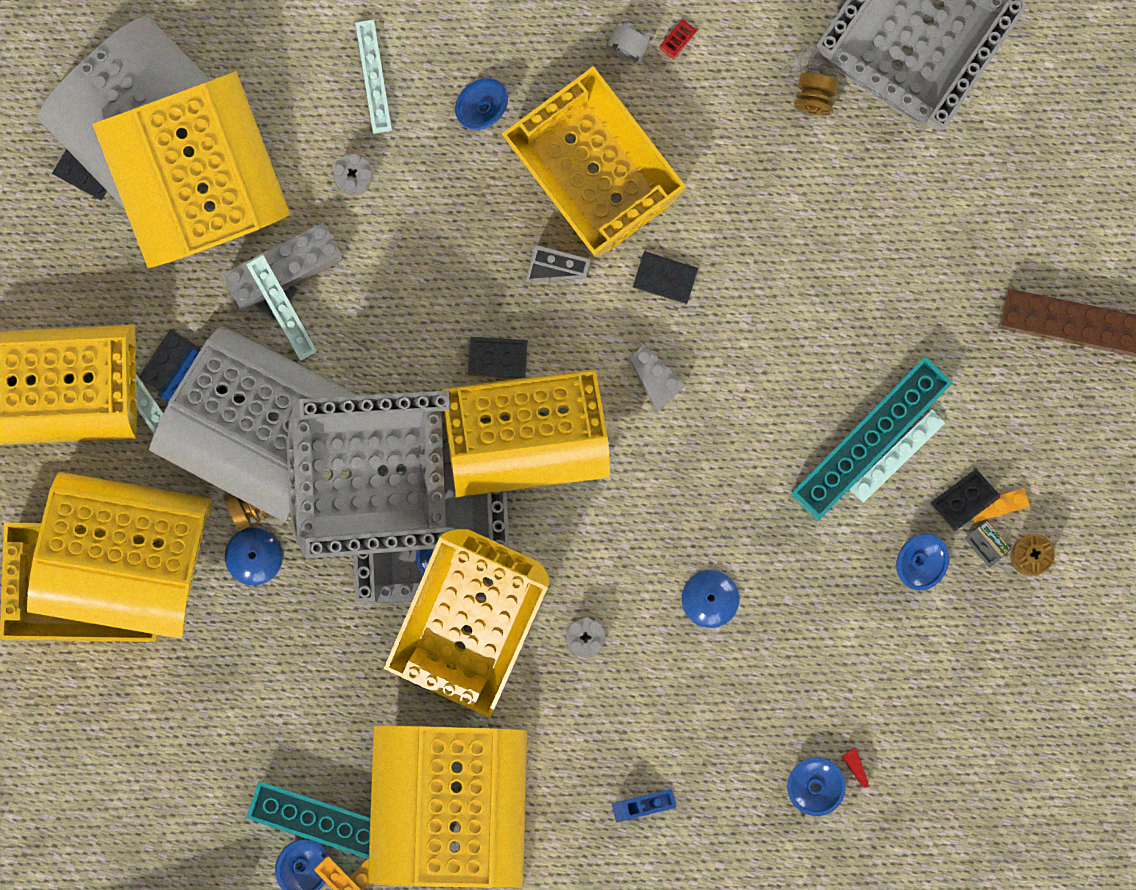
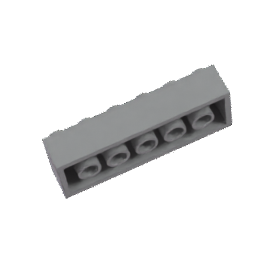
M324 222L262 253L283 291L342 261V254ZM245 263L222 274L223 282L241 313L265 301L262 292Z

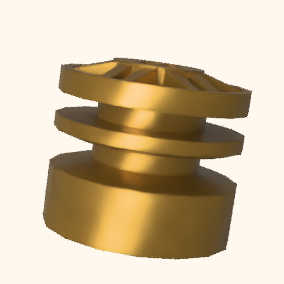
M802 73L799 78L798 88L804 92L796 94L798 100H795L794 107L812 115H832L834 109L831 106H834L835 101L828 96H836L839 81L822 74Z
M230 493L222 495L239 531L251 526L249 518L251 516L257 522H260L259 512H261L264 519L270 517L268 513Z
M1039 534L1027 535L1018 540L1012 547L1010 553L1011 563L1020 574L1037 576L1049 570L1055 559V550L1051 541L1045 536ZM1032 550L1038 553L1036 560L1034 557H1030Z

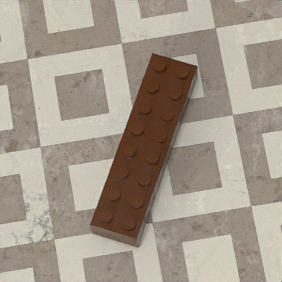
M1009 288L1005 291L998 329L1136 357V314Z

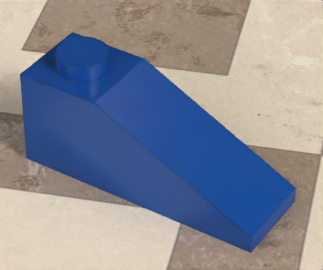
M672 789L613 803L612 808L616 823L676 808Z

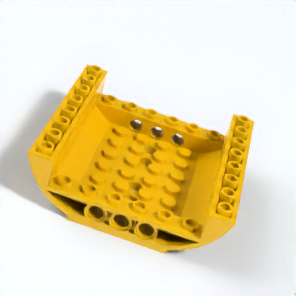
M237 71L92 124L147 268L190 256L259 230L290 215ZM181 127L187 131V136L184 139H179L176 136L177 129ZM186 146H191L194 149L193 156L186 157L183 154V149ZM202 182L208 186V190L204 194H200L197 191L198 184ZM207 201H212L215 204V208L211 212H207L204 209V204Z
M58 472L52 487H50L33 555L27 612L182 639L186 624L187 603L206 518L210 516L213 498ZM79 527H84L86 532L84 534H77L75 530ZM102 530L106 534L104 537L98 538L95 536V533ZM137 537H142L144 542L142 544H135L133 540ZM160 540L164 545L156 548L153 546V543Z
M373 726L368 884L481 888L523 887L527 730ZM456 761L462 766L459 773H454L451 769L452 764ZM455 781L461 785V790L458 793H454L451 790V784ZM453 821H457L460 825V829L456 833L451 832L449 828ZM452 841H456L459 844V850L455 853L449 850V844Z

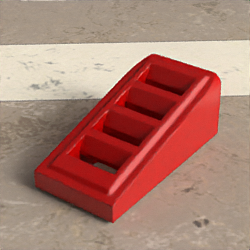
M682 19L661 43L659 49L675 60L697 30ZM684 26L687 30L690 31V34L688 35L680 28ZM679 32L686 38L683 40L676 33ZM674 37L679 42H681V44L678 45L676 42L672 40V38ZM670 43V44H672L674 47H676L677 49H676V50H673V49H672L671 47H669L667 44Z
M854 747L842 755V759L861 787L866 788L869 786L858 751Z

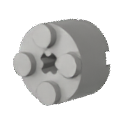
M624 23L623 26L617 25L606 48L611 47L610 52L627 62L629 59L634 60L633 64H639L650 44V36L633 30L634 27L628 23Z
M349 154L341 157L336 162L333 168V177L341 192L357 196L369 189L372 182V171L369 163L363 157L357 154ZM351 172L356 174L355 178L350 177Z
M582 618L573 622L568 628L566 642L573 654L581 658H590L598 654L603 648L605 633L601 625L595 620ZM584 633H587L589 637L591 636L588 643L580 640Z

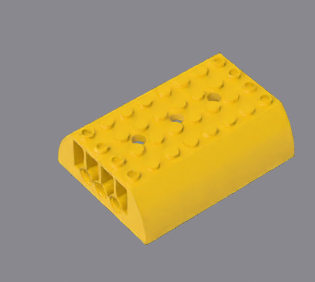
M594 66L502 133L504 139L595 257L609 252L670 207L686 188ZM569 134L576 137V141L572 144L565 141V137ZM596 164L599 170L597 173L592 174L588 171V166ZM619 194L622 200L620 203L615 204L611 201V196Z

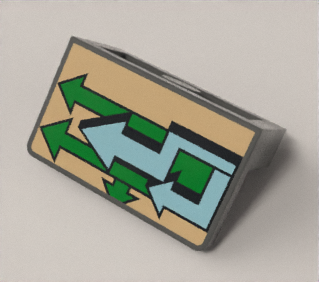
M987 520L965 537V540L989 568L1011 550L1009 545Z

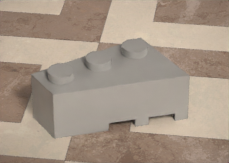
M535 245L526 282L587 278L591 259Z
M644 344L630 358V363L658 414L684 388L685 384Z

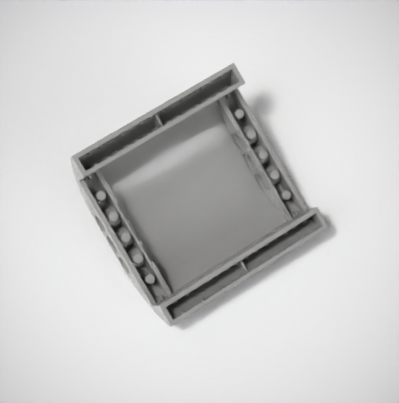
M149 16L133 20L117 30L78 64L52 91L41 107L37 118L124 208L92 124L208 82L210 79ZM182 127L177 129L176 136L179 139H184L187 136L186 129ZM186 146L183 149V154L186 157H191L194 154V149L191 146Z

